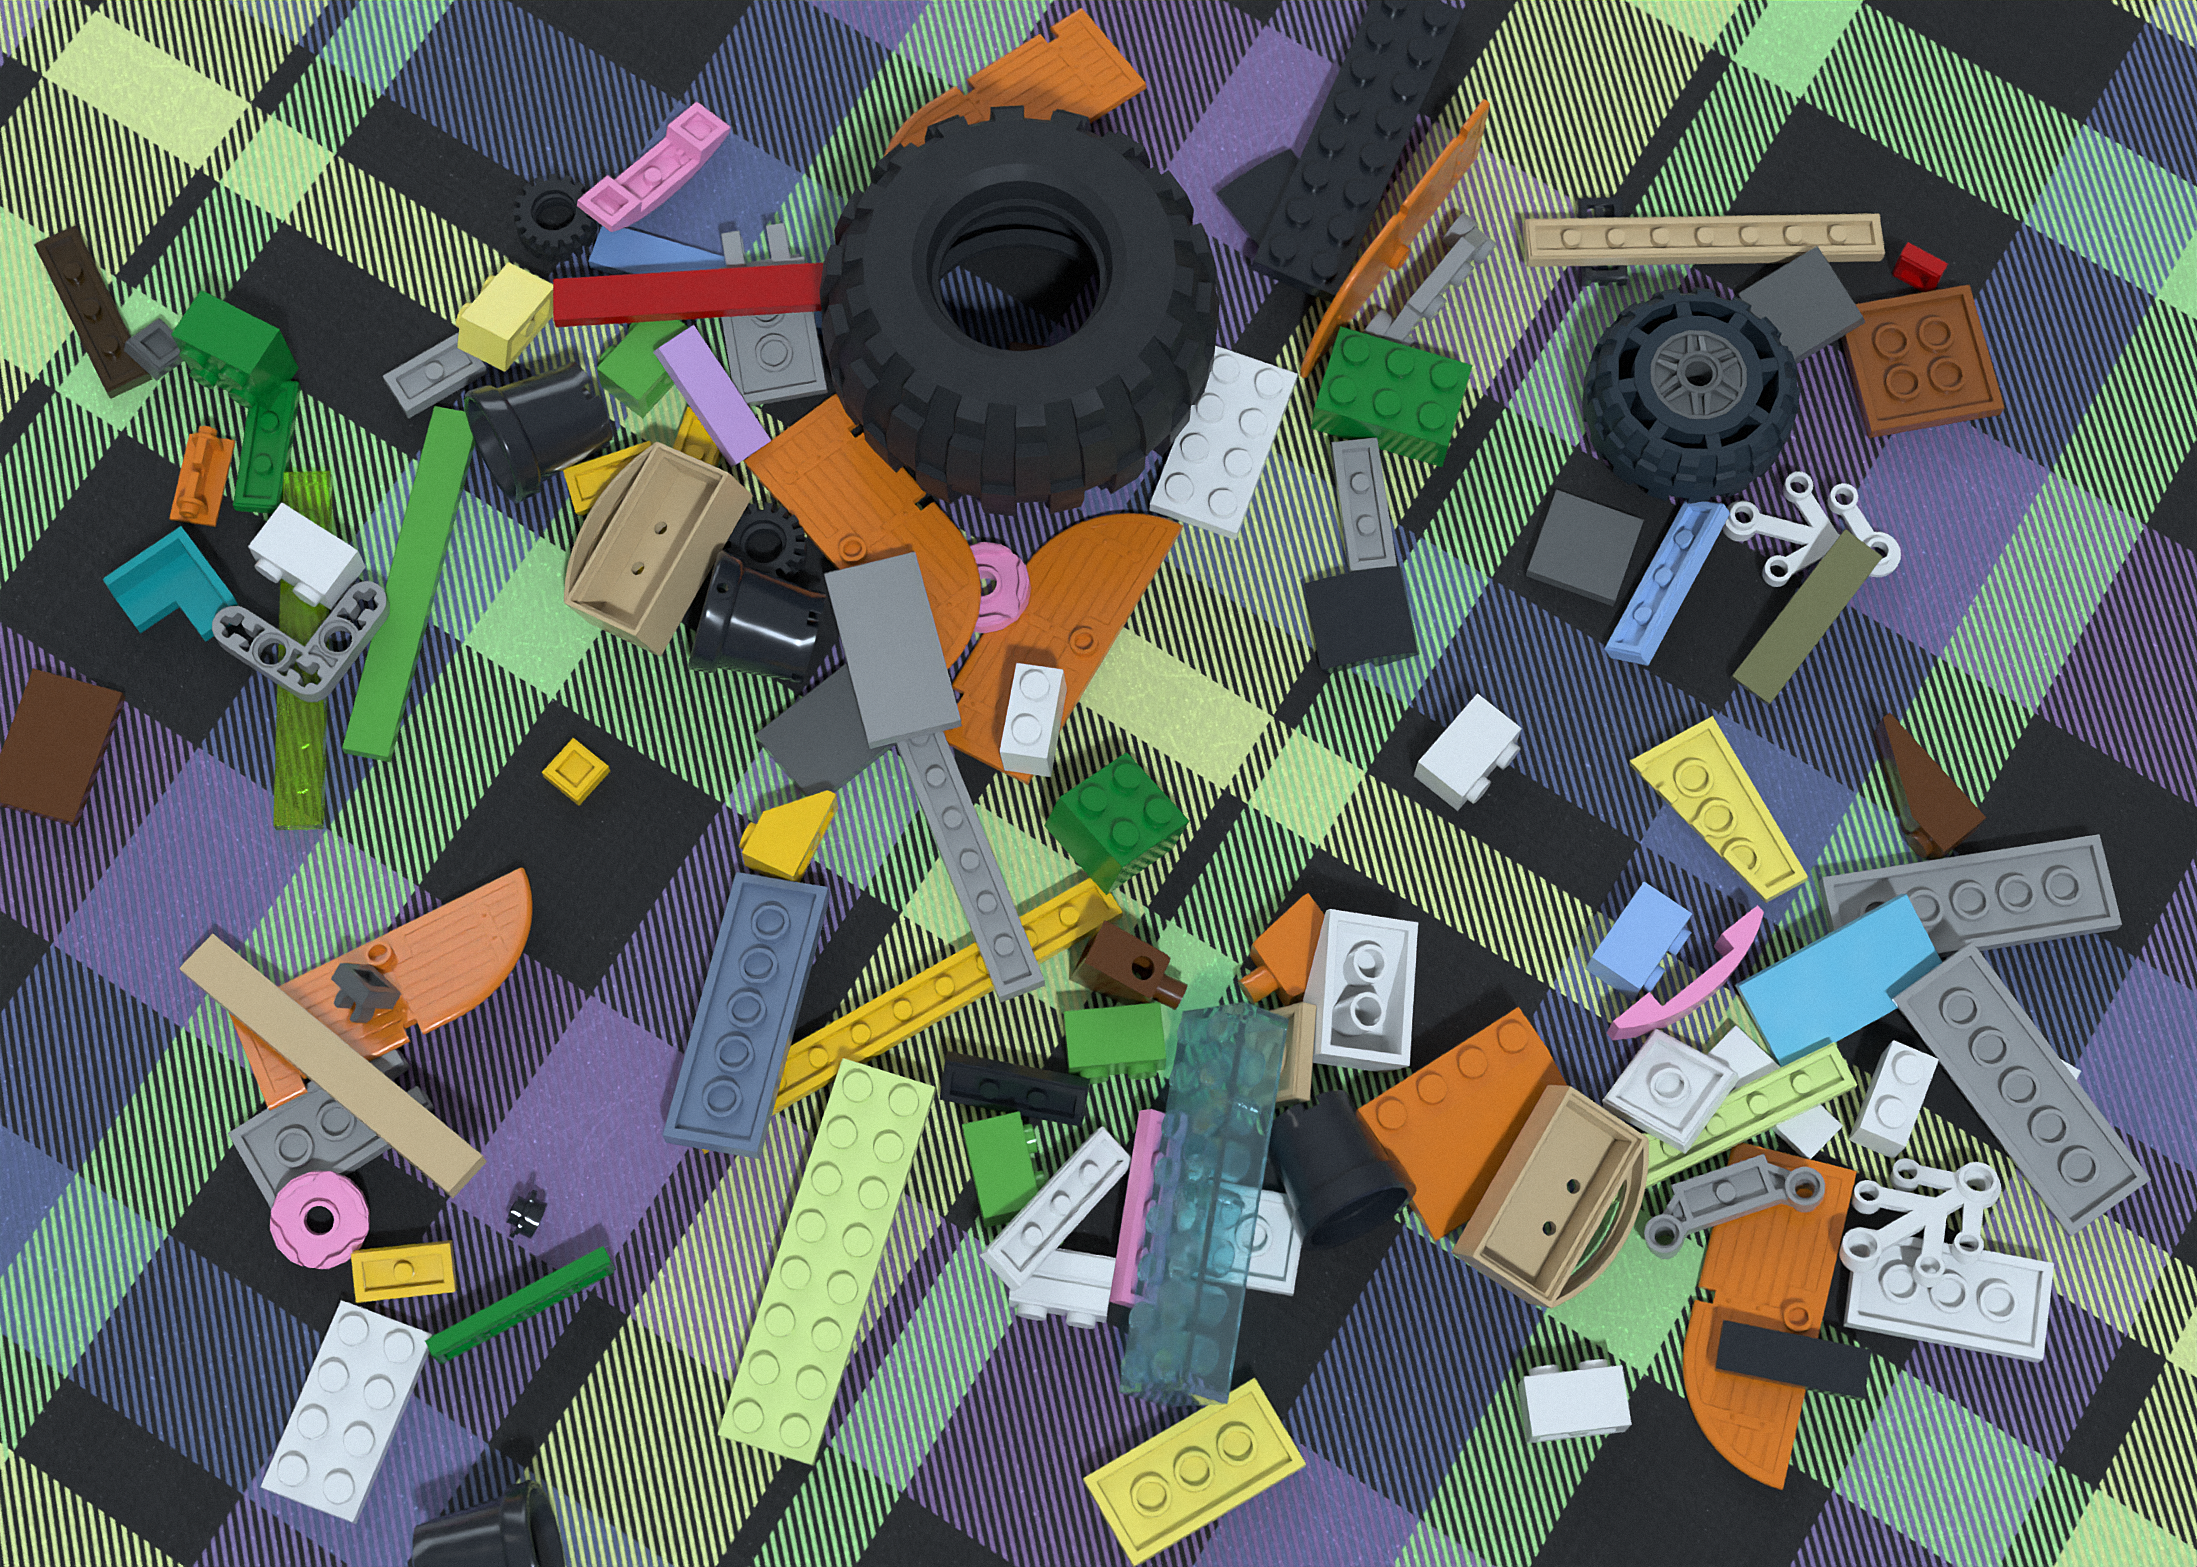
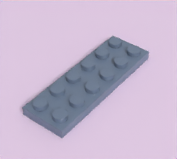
M736 872L662 1136L666 1143L755 1159L761 1158L831 896L828 887Z

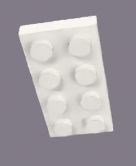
M1215 346L1214 362L1205 392L1196 404L1191 406L1190 421L1173 443L1151 500L1150 511L1237 540L1296 385L1298 374Z
M1910 1236L1882 1252L1877 1265L1872 1270L1862 1273L1850 1271L1843 1326L2037 1363L2043 1360L2054 1263L1983 1250L1980 1259L1976 1263L1964 1265L1956 1261L1952 1256L1951 1248L1953 1244L1943 1243L1941 1259L1945 1263V1271L1942 1280L1934 1287H1924L1915 1281L1912 1274L1916 1259L1921 1255L1923 1239ZM1961 1246L1965 1251H1975L1974 1248ZM1853 1252L1855 1256L1867 1258L1862 1252ZM1930 1266L1921 1267L1925 1273H1937L1936 1270Z
M341 1300L261 1487L264 1490L357 1524L430 1352L425 1340L433 1335Z

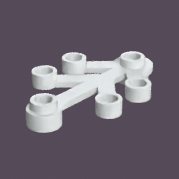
M1794 472L1787 477L1783 485V494L1788 501L1795 503L1809 526L1760 514L1758 508L1748 501H1736L1727 507L1730 515L1722 530L1728 538L1734 541H1746L1753 537L1755 533L1805 546L1786 557L1776 555L1767 560L1762 576L1765 582L1773 587L1785 585L1792 575L1821 560L1840 536L1811 493L1813 489L1812 479L1803 472ZM1793 482L1803 484L1805 492H1794L1790 484ZM1845 483L1836 485L1832 489L1827 501L1830 510L1842 516L1854 536L1870 548L1879 547L1885 552L1886 557L1880 560L1869 576L1884 577L1891 574L1898 566L1901 558L1898 543L1886 533L1873 531L1856 505L1858 493L1853 486ZM1835 495H1847L1850 499V504L1842 505L1838 503ZM1745 512L1749 515L1751 521L1741 523L1736 519L1735 513ZM1774 565L1781 566L1785 571V576H1774L1770 572V567Z
M1907 1158L1895 1162L1890 1175V1182L1897 1190L1881 1187L1878 1183L1871 1180H1863L1855 1186L1852 1195V1205L1857 1211L1864 1214H1872L1881 1207L1908 1214L1876 1232L1866 1228H1854L1848 1231L1843 1238L1839 1252L1843 1264L1853 1272L1862 1273L1870 1271L1877 1265L1882 1252L1924 1229L1921 1255L1916 1259L1912 1271L1915 1281L1924 1287L1938 1285L1945 1271V1263L1941 1257L1947 1215L1963 1207L1961 1232L1954 1239L1951 1253L1954 1259L1961 1264H1974L1980 1259L1984 1248V1242L1980 1236L1983 1209L1993 1206L2001 1192L1999 1178L1994 1169L1987 1164L1971 1162L1962 1166L1956 1172L1921 1166L1916 1161ZM1899 1172H1908L1914 1178L1905 1179L1899 1175ZM1919 1184L1946 1191L1936 1198L1909 1193L1914 1191ZM1968 1186H1977L1982 1191H1975ZM1860 1194H1871L1875 1200H1864ZM1960 1244H1970L1974 1247L1975 1251H1965L1961 1248ZM1852 1252H1862L1867 1258L1855 1256ZM1930 1266L1934 1268L1937 1273H1925L1921 1267Z

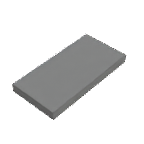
M916 552L825 573V582L869 749L961 727L960 714Z

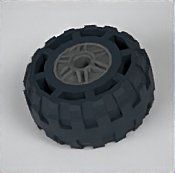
M1693 288L1691 293H1680L1678 289H1669L1654 293L1649 301H1641L1639 304L1634 302L1620 312L1615 322L1605 329L1593 351L1584 379L1582 398L1584 422L1588 423L1591 432L1590 441L1599 457L1602 456L1604 460L1608 459L1614 466L1613 473L1626 484L1631 486L1635 482L1648 489L1647 495L1667 501L1668 497L1672 496L1683 498V501L1687 500V504L1709 501L1710 497L1718 495L1728 498L1745 490L1749 483L1757 477L1761 478L1776 461L1789 438L1799 408L1800 388L1797 387L1796 381L1798 368L1792 351H1789L1788 346H1783L1780 342L1782 333L1766 316L1760 319L1750 311L1751 304L1733 296L1732 301L1715 296V290Z

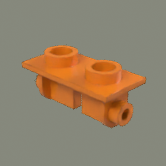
M200 426L197 433L189 434L170 520L216 527L235 440L217 438L218 431L209 426Z

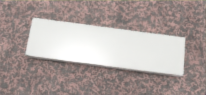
M1103 1126L1095 1130L979 1256L1013 1292L1019 1289L1131 1167V1156Z

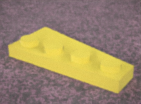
M1713 716L1630 760V766L1765 903L1808 880L1806 872Z

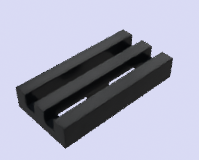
M1622 197L1577 198L1575 204L1576 218H1588L1587 209H1593L1594 218H1604L1605 208H1611L1612 218H1623ZM1608 265L1598 266L1597 271H1592L1591 266H1580L1581 286H1590L1591 283H1599V286H1608L1609 282H1617V286H1626L1628 281L1627 265H1615L1616 270H1608Z

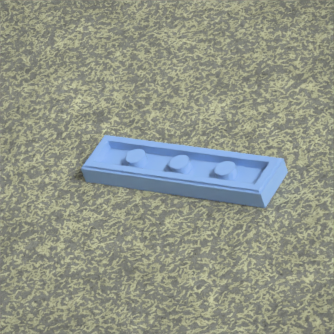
M1687 500L1684 501L1604 648L1611 658L1649 665L1730 515L1724 504L1709 501L1687 504Z

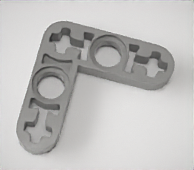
M362 581L354 584L305 647L240 606H229L220 610L212 621V631L219 645L224 650L299 699L306 702H318L325 699L332 692L384 624L390 613V603L385 591L378 584L371 581ZM374 596L377 608L374 611L365 609L359 616L361 609L358 601L361 598L369 601ZM346 616H349L350 619L354 622L358 617L357 620L360 626L362 627V630L359 631L351 621L346 620L344 618ZM242 621L241 624L246 633L254 638L251 646L245 638L236 633L229 637L226 626L229 623L237 626ZM337 631H345L352 635L350 647L342 652H333L326 647L329 636ZM272 643L283 645L286 648V654L279 663L268 665L261 661V652L267 645ZM295 662H297L300 669L312 675L318 670L317 674L321 682L318 685L309 683L304 688L305 683L301 676L292 670Z

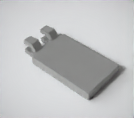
M784 223L766 226L771 259L747 263L740 231L721 234L726 267H720L719 269L804 264L806 260L804 256L800 257V253L791 255L788 231ZM815 312L721 317L732 382L749 407L828 393Z
M397 1049L370 1061L373 1066L390 1080L395 1079L411 1068L402 1052ZM312 1081L306 1084L307 1093L271 1111L267 1108L228 1133L271 1209L277 1194L293 1178L310 1171H333L347 1176L391 1147ZM416 1086L406 1092L428 1111L434 1109L425 1091H421L420 1087Z

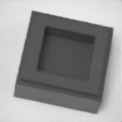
M160 318L125 343L124 351L156 381L183 362L179 356L180 350L171 336L173 330Z

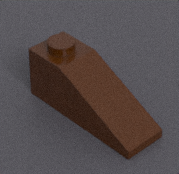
M1889 712L1882 718L1873 734L1902 831L1907 835L1906 840L1909 846L1918 856L1922 858L1927 857L1929 860L1943 859L1971 836L1986 817Z

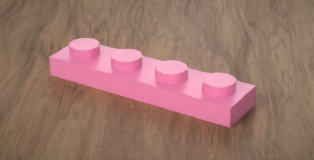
M1153 1109L1139 1111L1109 1302L1146 1313L1160 1312L1189 1121Z

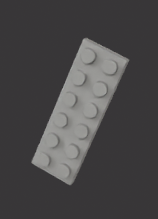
M2100 834L1822 877L1819 881L1830 933L1903 893L1907 894L1939 957L1952 956L1970 942H1973L1979 951L2112 931L2117 930L2122 925Z
M1973 942L1968 943L1892 998V1001L1934 1057L1939 1059L1940 1065L2068 1236H2073L2151 1180Z

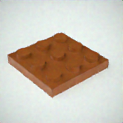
M1970 285L1855 304L1864 317L1865 323L1842 336L1841 341L1868 438L2001 415L2005 407Z

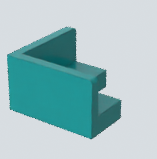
M182 526L103 579L105 585L139 633H142L180 607L206 642L214 636L212 621L216 614L223 608L239 606L234 596Z

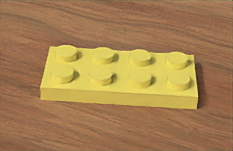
M1254 1378L1084 1477L1083 1482L1132 1567H1136L1306 1466V1463Z

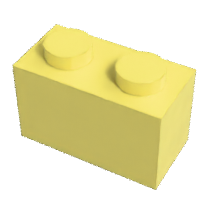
M508 262L496 276H489L482 286L480 295L472 303H465L456 318V327L459 328L457 348L505 372L552 318L553 284Z

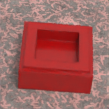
M1908 242L1891 274L1922 292L1934 291L1948 263Z

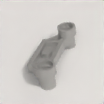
M1463 212L1442 239V242L1450 247L1451 250L1407 301L1397 318H1393L1382 309L1368 324L1363 333L1412 347L1416 340L1409 335L1424 317L1428 321H1432L1447 301L1442 296L1450 285L1458 289L1474 269L1469 263L1474 260L1481 265L1497 243L1477 229L1478 223Z
M1762 1154L1671 1185V1190L1674 1196L1661 1215L1650 1219L1645 1227L1646 1246L1658 1258L1670 1259L1681 1250L1684 1240L1689 1234L1779 1204L1791 1206L1799 1212H1810L1824 1198V1179L1818 1171L1809 1167H1800L1789 1171L1767 1163L1765 1155ZM1800 1189H1808L1813 1195L1809 1198H1801L1796 1192ZM1666 1235L1670 1236L1673 1242L1669 1245H1660L1656 1240L1660 1236Z

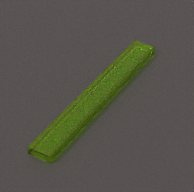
M284 472L283 504L331 533L333 476L331 472ZM281 579L279 631L305 647L329 616L330 609L321 603H318L316 607L305 603L293 593L294 586ZM328 638V640H327V646H326L328 649H329V638ZM279 644L278 663L283 660L286 654V648ZM295 662L292 670L301 676L305 683L304 688L309 683L318 685L321 682L317 674L318 670L312 675L300 669L297 662ZM278 684L273 826L276 831L324 829L327 697L318 702H306Z

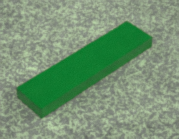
M604 1246L428 1338L425 1340V1343L434 1359L439 1364H444L615 1273L616 1268Z

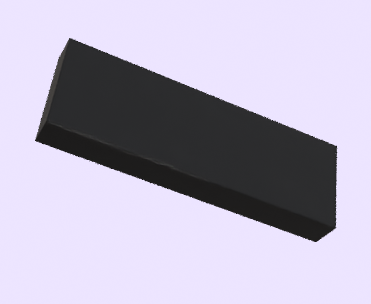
M948 1051L944 1064L939 1100L1005 1113L1020 1111L1021 1116L1082 1127L1091 1078Z
M1723 1320L1714 1371L1863 1401L1872 1350Z

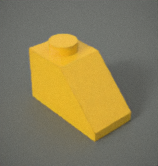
M826 790L763 811L758 823L750 822L740 840L739 848L743 849L742 856L745 866L770 878L800 882L838 810L836 794Z

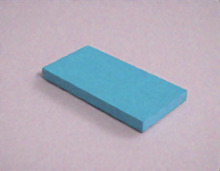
M1902 893L1739 982L1735 986L1775 1062L1780 1067H1783L1833 1042L1841 1040L1897 1009L1898 1007L1892 1001V998L1941 964L1942 961L1907 894Z

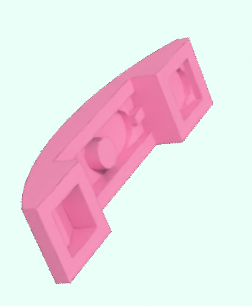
M695 102L667 126L666 137L615 180L607 175L577 200V206L610 232L628 227L658 208L690 180L730 133L731 127L701 104Z
M1757 905L1721 934L1714 945L1716 950L1723 956L1721 960L1664 1006H1661L1650 992L1612 1022L1607 1031L1608 1036L1612 1040H1620L1652 1033L1655 1028L1660 1030L1681 1020L1703 1005L1725 984L1744 958L1760 927L1764 914L1762 909Z

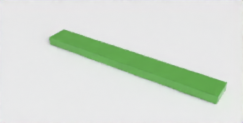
M434 406L385 588V594L390 603V613L384 624L371 639L342 747L345 754L391 762L475 447V441L464 411Z

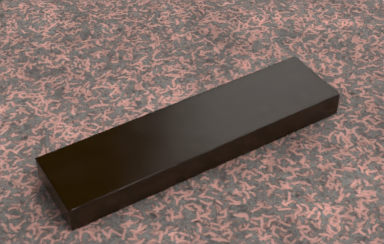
M76 225L35 243L34 246L109 398L112 399L152 380L150 374L124 351L125 343L131 336Z

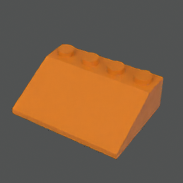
M1519 1007L1358 1109V1112L1389 1158L1400 1162L1416 1185V1193L1409 1202V1205L1434 1242H1437L1471 1219L1547 1085L1567 1086L1546 1045Z

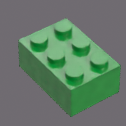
M1340 326L1314 407L1311 429L1347 440L1377 437L1378 446L1381 450L1443 467L1473 365Z

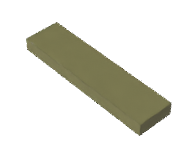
M1845 529L1731 676V679L1769 706L1883 557Z

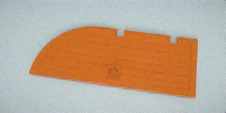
M1080 8L1050 27L1056 37L1050 43L1041 34H1038L967 78L968 85L973 89L968 94L963 95L958 87L954 86L917 110L896 132L884 156L899 143L903 147H906L910 142L917 147L923 145L929 125L959 114V117L964 116L968 125L989 121L991 107L1024 105V118L1051 120L1053 111L1061 109L1087 116L1091 124L1147 88L1146 83L1088 14Z
M1483 99L1460 128L1457 138H1453L1401 204L1398 214L1390 218L1344 281L1308 346L1300 369V376L1302 378L1309 376L1336 341L1340 326L1346 328L1391 269L1397 272L1404 265L1411 253V248L1408 246L1478 157L1490 103L1487 100Z
M834 394L745 459L744 463L776 501L788 510L790 517L793 514L797 517L800 528L803 527L805 534L837 570L916 552L948 670L967 646L979 616L981 581L975 556L963 534L935 502L930 503L922 510L915 505L926 495V492L922 491L917 482L903 467L896 473L865 441L864 432L858 437H854L850 431L857 426L846 414L838 395Z
M1110 514L1075 524L1045 543L1026 564L1031 584L1028 606L1018 620L1006 628L982 634L951 684L954 690L963 694L957 704L962 726L943 731L948 744L1028 785L1033 774L1005 771L1000 755L1016 663L1063 669L1067 692L1060 732L1181 533L1183 525L1166 518L1148 514Z
M516 869L278 987L370 1062L410 1042L405 1030L406 1028L418 1023L421 1032L425 1035L477 1007L504 982L524 950L532 922V893L525 869ZM339 964L372 965L402 993L393 1009L375 1008L374 1015L367 1023H353L350 1017L356 1008L355 1001L350 1009L337 1008L334 1005L335 997L341 988L331 978ZM230 1014L268 1109L271 1111L307 1093L308 1090L303 1080L307 1077Z
M1740 1143L1731 1148L1727 1166L1764 1154L1767 1163L1789 1171L1800 1167L1815 1169L1824 1179L1825 1194L1822 1202L1810 1212H1799L1791 1206L1779 1204L1712 1227L1698 1287L1715 1292L1713 1304L1694 1300L1683 1349V1378L1691 1410L1701 1430L1714 1448L1727 1461L1746 1475L1761 1483L1783 1490L1806 1390L1714 1371L1722 1322L1727 1320L1818 1339L1857 1171ZM1800 1189L1796 1192L1801 1198H1809L1813 1195L1808 1189Z

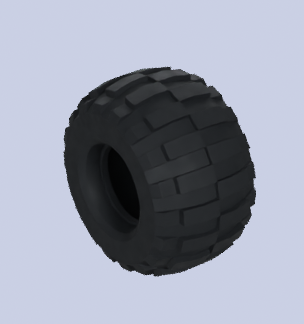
M1024 105L991 107L989 121L968 125L964 116L959 117V114L929 125L923 145L917 147L910 142L906 147H903L899 143L876 163L871 175V183L866 192L864 193L855 188L834 229L836 245H830L823 263L819 293L824 351L828 357L831 369L832 384L846 414L856 426L859 424L863 425L865 441L896 473L903 466L909 471L915 470L916 481L922 491L950 504L953 503L955 498L960 500L962 494L980 498L983 513L1016 516L1017 503L1045 502L1049 514L1081 507L1085 491L1098 486L1101 491L1107 488L1109 493L1113 494L1134 481L1145 469V459L1148 454L1153 450L1162 456L1190 421L1191 406L1195 405L1205 392L1214 362L1220 300L1216 293L1217 267L1202 223L1193 225L1194 208L1188 195L1169 170L1161 175L1155 166L1150 168V159L1145 147L1119 130L1116 134L1108 131L1104 137L1091 132L1089 117L1061 109L1053 111L1051 120L1024 118ZM1007 248H1033L1058 253L1074 260L1100 280V289L1096 305L1089 318L1071 337L1047 348L1032 351H1009L985 346L967 336L949 316L941 298L939 282L957 266L983 253Z

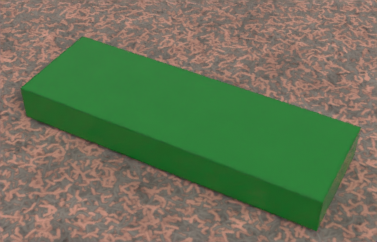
M283 382L280 386L281 393L269 411L260 407L257 402L252 409H248L233 507L236 511L273 514L279 505L284 503L301 391L299 382Z

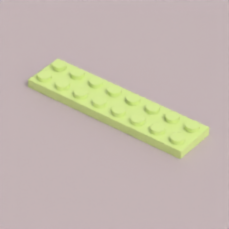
M842 1059L717 1435L814 1466L936 1093V1087L851 1060Z

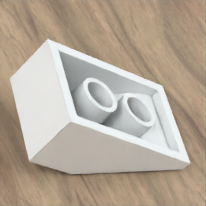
M1334 909L1326 910L1303 1002L1317 1006L1313 1063L1383 1073L1410 1066L1418 922Z

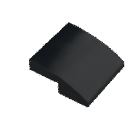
M1291 148L1258 164L1216 193L1218 200L1258 249L1299 161V158Z
M1400 566L1350 572L1304 584L1321 671L1326 675L1370 662L1375 667L1420 655L1403 571Z

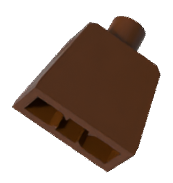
M1106 920L1089 937L1069 979L1124 1005L1147 1004L1153 999L1173 1010H1176L1188 987V984L1165 973L1171 959L1167 954ZM1132 971L1137 972L1140 975L1141 980L1136 978Z

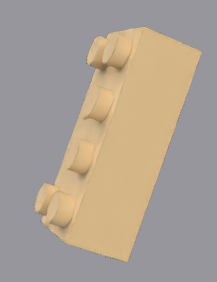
M654 443L635 457L611 481L585 519L568 562L564 603L589 624L661 657L714 565L718 552L723 549L753 495L730 473L662 443ZM667 526L666 532L660 535L661 529ZM644 566L643 572L637 575L638 569Z
M1547 1085L1451 1253L1529 1304L1554 1308L1575 1297L1591 1285L1615 1259L1634 1226L1646 1187L1649 1139L1573 1087ZM1572 1179L1574 1180L1576 1187L1575 1190L1570 1193L1567 1190V1183L1569 1180ZM1623 1184L1620 1202L1607 1234L1589 1259L1571 1275ZM1549 1221L1551 1223L1552 1229L1551 1232L1546 1235L1543 1232V1225L1545 1222Z

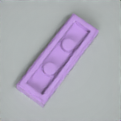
M694 325L653 351L730 467L735 466L771 441Z

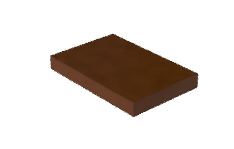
M33 668L0 753V806L77 827L124 704L125 696L123 693Z

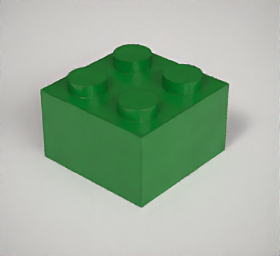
M200 290L171 333L180 350V358L187 363L191 370L189 374L196 382L209 389H214L215 386H218L228 391V395L235 402L248 409H252L257 402L260 407L269 411L281 393L280 386L282 383L291 381L299 369L280 329L203 290Z
M1126 752L1059 797L1044 827L1098 887L1108 895L1172 850L1189 820Z

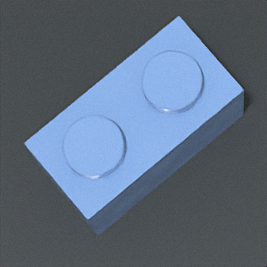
M1643 882L1591 957L1586 970L1632 1001L1635 1000L1641 989L1651 993L1666 971L1659 966L1663 957L1668 951L1676 956L1692 933L1684 928L1692 913L1646 882Z

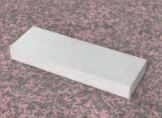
M1735 1026L1707 1054L1708 1057L1738 1072V1082L1731 1091L1781 1068L1738 1026ZM1819 1105L1771 1129L1802 1158L1811 1160L1843 1125L1822 1105Z

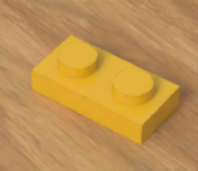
M647 441L563 470L575 513L579 516L588 514L600 495L621 470L635 457L653 445V443Z
M452 1240L355 1250L351 1253L356 1303L450 1293L457 1290Z

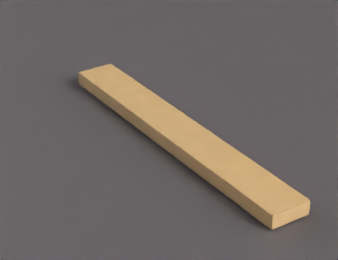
M1879 214L1525 219L1522 226L1526 267L1790 263L1816 246L1819 247L1828 262L1881 261L1885 255Z
M214 934L179 968L189 980L450 1197L454 1198L487 1162L482 1154Z

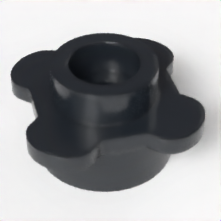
M533 1189L531 1193L527 1194L526 1198L519 1195L516 1197L506 1218V1223L513 1225L509 1237L514 1238L515 1235L521 1234L531 1239L547 1207L546 1202L536 1198L538 1191Z

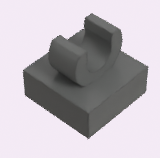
M340 963L331 978L341 988L335 997L334 1005L337 1008L350 1009L354 1001L356 1003L355 1011L350 1017L353 1023H367L374 1015L375 1008L393 1009L402 994L372 965Z

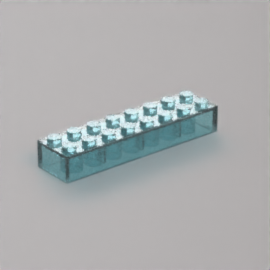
M1246 1002L1182 1012L1181 1023L1177 1031L1178 1041L1174 1065L1169 1079L1170 1089L1166 1113L1161 1126L1162 1137L1158 1161L1153 1174L1154 1184L1150 1210L1145 1221L1146 1232L1142 1258L1137 1269L1138 1280L1135 1301L1129 1316L1130 1327L1125 1357L1121 1364L1122 1375L1119 1393L1162 1406L1228 1404L1289 1019Z

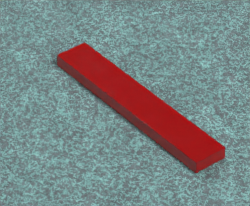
M824 262L553 279V321L557 328L821 311L819 292Z

